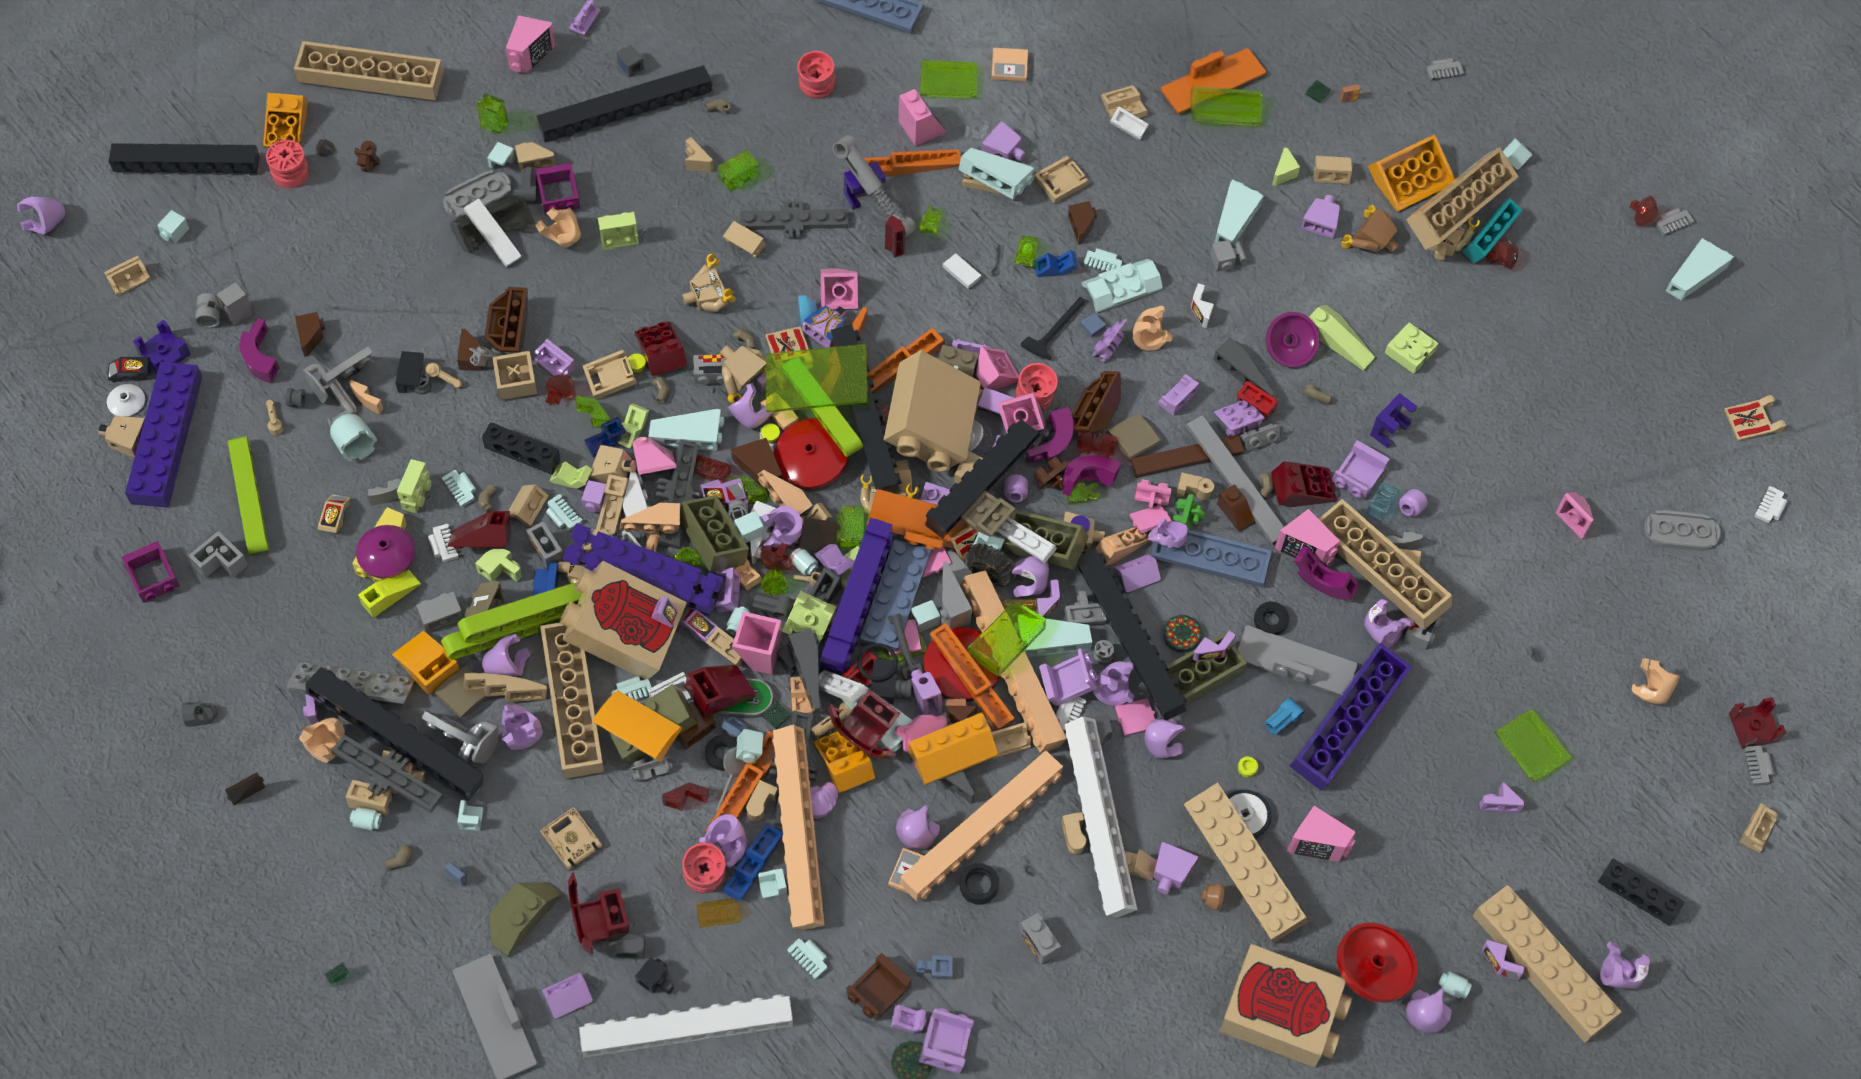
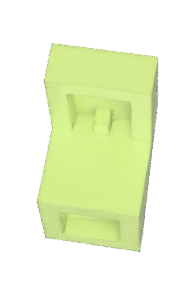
M633 403L630 404L625 422L620 424L624 434L616 443L630 449L633 447L632 441L639 437L645 426L649 413L648 409Z
M565 461L556 466L550 482L577 489L586 484L592 469L587 465L576 469Z

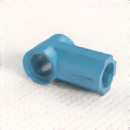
M1289 697L1281 704L1278 711L1265 721L1267 730L1271 734L1278 735L1290 723L1293 724L1298 721L1305 710Z

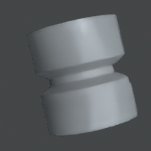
M210 293L199 295L196 302L195 323L204 328L217 327L220 323L221 304L217 295Z

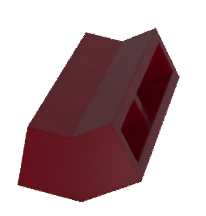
M891 215L885 223V249L892 252L895 258L905 254V227L900 219Z

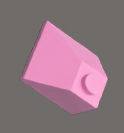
M821 269V308L828 306L831 309H836L838 306H841L843 309H858L857 272L844 269Z
M984 346L980 348L976 375L981 382L982 388L986 387L997 391L1018 382L1019 374L1005 350Z
M1034 392L997 403L1006 433H1008L1007 430L1011 424H1016L1020 419L1024 420L1036 431L1045 428L1046 422Z
M639 437L632 441L639 475L676 468L672 451L652 438Z
M1577 492L1564 495L1556 514L1583 539L1594 521L1590 505Z

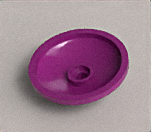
M1299 312L1283 313L1270 323L1266 332V347L1270 356L1277 363L1286 367L1302 366L1315 356L1319 347V332L1314 322L1308 316ZM1287 337L1290 338V343L1286 342Z
M380 525L370 529L361 537L356 548V558L364 572L376 578H391L403 573L409 568L415 557V544L411 535L403 528L395 525Z

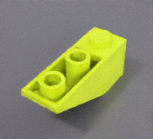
M408 570L395 577L372 584L358 594L362 606L374 618L416 589L421 583Z

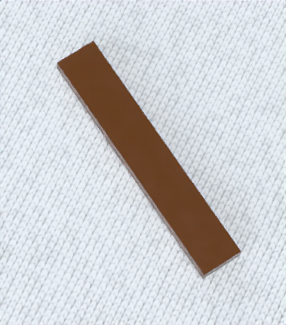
M1239 435L1220 439L1232 456L1244 454V448ZM1195 444L1131 459V464L1137 478L1211 460L1201 446Z

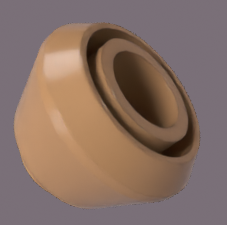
M1221 883L1208 885L1207 889L1203 888L1201 900L1205 901L1204 904L1214 911L1221 909L1224 886Z

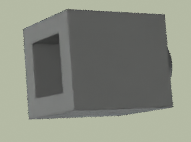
M632 45L622 48L617 52L618 64L629 77L644 69L643 58Z

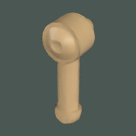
M430 363L426 366V373L430 377L438 376L454 385L455 388L462 386L460 379H456L442 371L439 364Z
M268 400L266 402L270 418L268 429L270 434L277 436L283 432V425L277 419L275 402Z

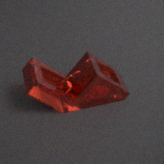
M689 782L664 793L662 796L663 805L682 811L688 797L707 803L709 789Z

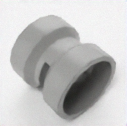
M734 500L729 504V517L733 523L734 520L748 514L747 505L742 500Z

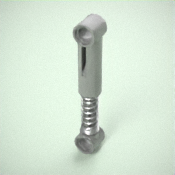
M850 135L843 136L833 144L834 154L844 160L866 193L875 197L874 201H878L877 205L880 204V209L883 208V213L887 214L886 217L890 218L892 215L902 221L905 227V238L908 237L915 230L914 221L898 213L899 210H896V206L892 205L893 202L889 201L890 198L886 197L887 194H884L882 188L883 184L857 149L855 138Z

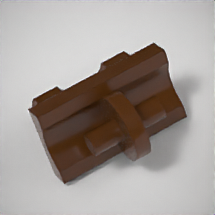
M372 141L363 142L361 150L355 147L354 153L358 157L357 165L361 167L363 172L373 173L374 164L379 165L380 159L375 154L377 147Z
M1055 456L1047 463L1053 471L1048 473L1042 466L1034 473L1039 481L1037 486L1040 490L1052 481L1053 483L1050 484L1052 489L1058 487L1062 490L1065 488L1063 485L1064 475H1060L1066 471L1069 463L1067 461L1062 462Z

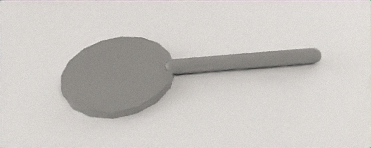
M737 747L729 749L724 756V769L729 774V778L716 808L717 811L725 799L733 776L738 777L746 765V762L736 759Z

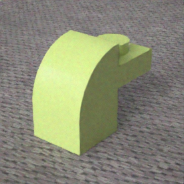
M492 549L475 563L478 573L491 582L502 572L516 582L522 578L520 565L512 560L511 552L505 549Z

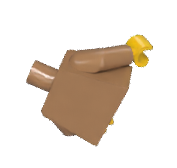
M1370 205L1368 210H1364V217L1367 219L1354 234V239L1346 234L1344 241H1341V246L1347 249L1352 245L1353 247L1378 252L1386 247L1392 253L1398 247V244L1392 239L1397 232L1392 217L1380 208L1375 210V207Z

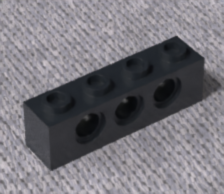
M490 422L482 436L485 449L551 475L561 460L558 448Z
M1614 858L1609 862L1598 880V883L1668 926L1676 919L1685 904L1680 898Z

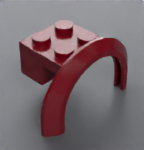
M870 689L864 694L843 723L839 717L841 711L832 704L828 708L834 727L858 749L876 758L891 759L896 755L888 747L885 749L875 747L901 713Z
M572 872L568 880V893L576 934L581 948L589 955H593V943L629 934V923L620 888L600 892L598 900L579 904L575 873Z

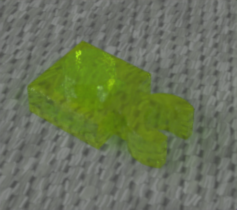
M932 205L928 206L927 213L923 214L919 230L937 234L941 222L940 207L938 211H932Z
M1084 482L1079 483L1070 496L1066 495L1068 504L1086 503L1088 497L1098 499L1100 492L1094 493L1092 491L1097 489L1098 484L1092 483L1085 487Z

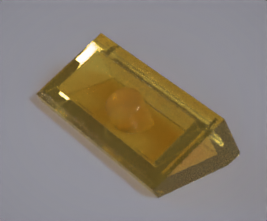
M999 598L1005 611H1036V598Z
M734 898L696 903L700 928L740 922L738 901Z

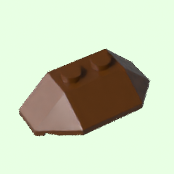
M508 287L503 294L498 296L489 305L484 338L500 352L519 353L523 348L528 316V288Z
M1103 371L1100 377L1085 388L1071 414L1075 431L1093 432L1107 428L1121 401V374L1119 371Z

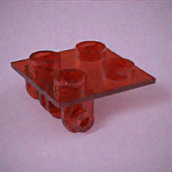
M1079 431L1078 438L1082 440L1078 439L1076 450H1079L1082 454L1097 453L1100 457L1109 458V456L1114 455L1115 446L1111 444L1116 443V437L1113 434L1104 433L1103 441L1100 443L1102 432H1100L1099 442L1097 443L1095 442L1096 431L1094 432L1093 442H1091L1092 432Z

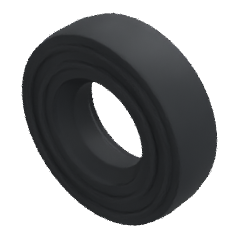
M1273 601L1265 602L1257 608L1254 615V623L1257 629L1266 633L1280 635L1289 624V614L1287 609L1280 603ZM1267 613H1275L1279 618V622L1275 625H1270L1265 622L1264 616Z
M722 734L709 740L705 748V757L711 767L716 770L725 771L724 759H719L715 755V751L720 746H726L729 749L737 747V740L732 736Z

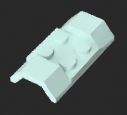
M1150 259L1123 265L1082 282V286L1088 289L1093 299L1096 313L1163 289L1160 274L1154 262Z

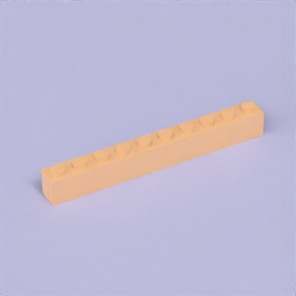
M986 570L966 575L960 587L972 608L976 624L984 635V641L992 652L993 660L997 662L1000 674L1008 685V691L1016 702L1017 710L1021 713L1024 722H1026L1034 745L1040 753L1061 747L1067 738Z
M791 725L773 730V745L775 747V765L777 766V784L780 795L778 798L781 806L780 820L783 826L782 840L785 846L784 860L787 866L786 880L789 886L788 900L791 906L790 920L793 928L804 931L824 926L805 733L803 728Z
M1047 751L1042 753L900 877V885L916 901L921 897L925 898L935 884L940 885L950 871L955 872L965 858L968 860L975 854V849L979 846H985L989 842L990 836L1001 832L1005 827L1004 824L1009 820L1013 821L1019 815V811L1022 808L1027 809L1037 795L1042 796L1051 783H1057L1062 777L1063 766Z

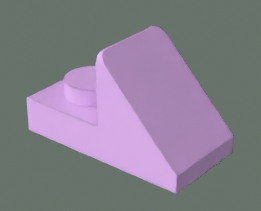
M1502 782L1499 787V796L1487 794L1483 796L1479 806L1480 811L1520 813L1524 806V801Z

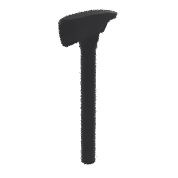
M1079 297L1039 341L1027 337L1020 345L1041 358L1051 360L1052 356L1046 352L1047 343L1083 305L1085 300Z

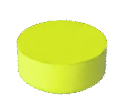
M636 353L628 357L634 373H639L645 369L646 361L643 355Z
M766 424L761 429L762 439L767 438L769 443H774L780 437V430L775 424Z
M1247 756L1239 761L1238 772L1240 775L1249 778L1257 773L1258 763L1254 758Z

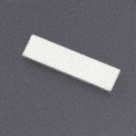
M480 199L464 207L463 210L505 267L521 259V254Z
M1010 517L995 532L1044 563L1047 562L1057 549L1054 544Z
M823 670L819 674V690L853 703L867 691L863 684L827 670Z

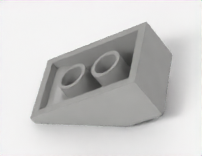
M945 561L943 562L940 623L941 625L946 623L951 630L966 628L971 625L972 608L948 562Z

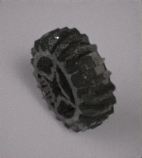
M981 543L974 544L966 554L965 563L969 570H972L973 574L986 570L991 583L995 586L1003 587L1008 585L1015 576L1012 573V570L1016 567L1014 562L1004 552L999 551V549Z

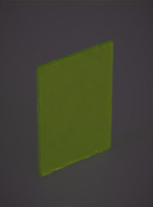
M859 344L766 354V412L868 403L867 345Z

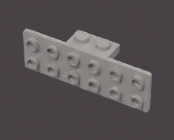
M1249 625L1245 627L1238 647L1239 653L1249 665L1339 696L1354 677L1358 665L1351 660L1275 634L1266 633Z
M298 663L287 683V687L306 690L305 683L322 667L325 670L332 671L340 680L349 682L358 692H364L369 699L404 704L415 684V680L406 676L335 668L328 665Z
M488 954L453 969L452 972L496 1079H508L535 1067L537 1062L519 1021L523 1017L519 1007L514 1008L511 1002L515 1000L511 988L506 990L492 955Z

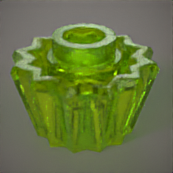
M689 546L679 549L674 557L675 560L694 567L700 564V556Z
M777 570L767 571L761 582V589L771 596L784 593V590L788 588L784 575L781 571Z

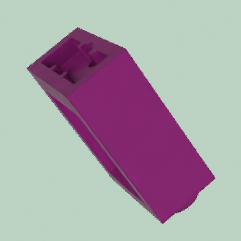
M571 163L536 169L545 215L553 207L556 210L570 208L572 211L580 208ZM570 180L573 197L552 201L546 200L543 185Z
M158 541L121 557L143 603L152 601L164 593L172 592L180 586ZM161 558L170 577L142 590L134 569Z

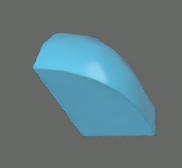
M798 295L801 327L803 328L804 320L818 310L815 299L809 300L805 295Z

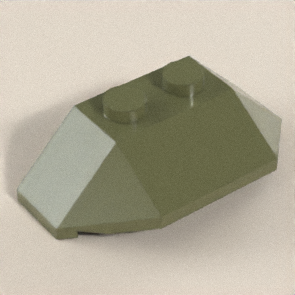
M547 882L515 883L489 913L492 946L509 957L562 896V893Z

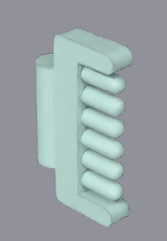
M1096 248L1095 252H1087L1084 266H1087L1089 263L1091 267L1093 264V268L1097 266V269L1101 268L1102 271L1106 268L1107 272L1110 270V267L1111 270L1115 269V267H1121L1122 261L1116 259L1117 254Z
M453 470L442 477L443 482L448 485L447 487L450 489V492H453L452 495L455 496L460 507H464L475 500L473 494L477 489L465 472L458 474L456 470Z
M561 494L548 501L549 509L546 513L560 529L566 526L568 530H572L576 523H582V518H579L576 512L570 509L571 507L562 499Z
M639 676L616 684L618 691L632 699L635 698V700H638L639 697L642 699L643 694L647 697L648 689L652 688L648 679L640 681Z
M798 939L788 948V953L795 957V960H799V964H802L803 968L806 967V971L813 968L809 972L810 975L813 974V979H817L827 970V965L824 963L827 956L811 940L804 943L801 939Z

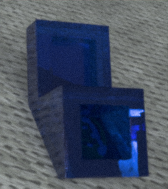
M618 417L601 424V433L585 439V444L593 458L596 457L600 445L614 447L625 436L626 430Z

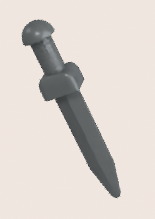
M1063 400L1053 411L1065 408L1067 400ZM1048 419L1045 428L1038 430L1039 433L1036 441L1030 446V449L1040 446L1043 441H1048L1050 438L1052 427Z

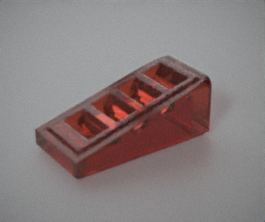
M697 455L693 473L710 481L718 479L722 484L725 483L731 473V465ZM699 462H702L703 464L700 469L696 468ZM706 465H709V467H708L707 470L705 471V470H704L705 466H706Z

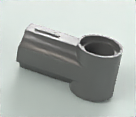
M525 167L521 170L518 202H537L536 170L532 167Z
M757 592L752 607L754 610L772 614L778 620L786 621L791 613L794 600L784 595L775 597Z

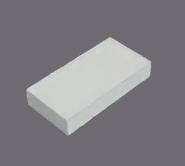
M1121 107L1117 108L1109 122L1139 141L1149 125Z
M956 253L943 263V268L967 289L981 279V275Z

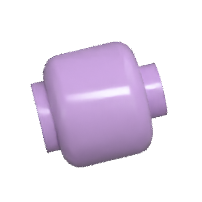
M1018 474L1008 476L1004 482V496L1006 499L1014 503L1025 500L1028 496V480Z
M1418 489L1409 490L1399 501L1402 513L1410 517L1418 516L1428 504L1425 494Z

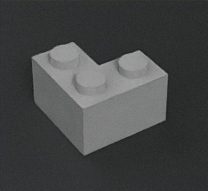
M219 531L188 555L192 565L205 578L220 566L234 578L248 566L244 555Z

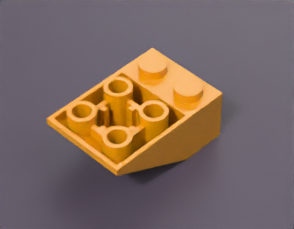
M267 94L263 146L270 147L281 140H293L301 144L307 118L308 98L302 95Z
M425 631L419 633L392 654L428 696L450 676L460 670L457 661L450 660L444 647Z
M838 731L813 741L831 782L837 787L838 793L875 779L872 763L867 753L850 743Z

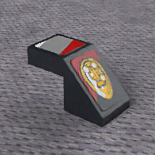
M120 357L114 360L108 366V380L116 382L124 376L136 381L150 375L151 358Z

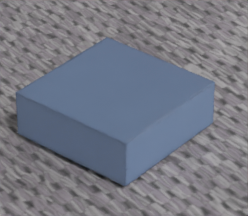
M1095 312L1080 322V326L1090 337L1095 336L1106 328V324Z
M452 862L445 866L447 874L458 884L463 886L467 882L465 873Z

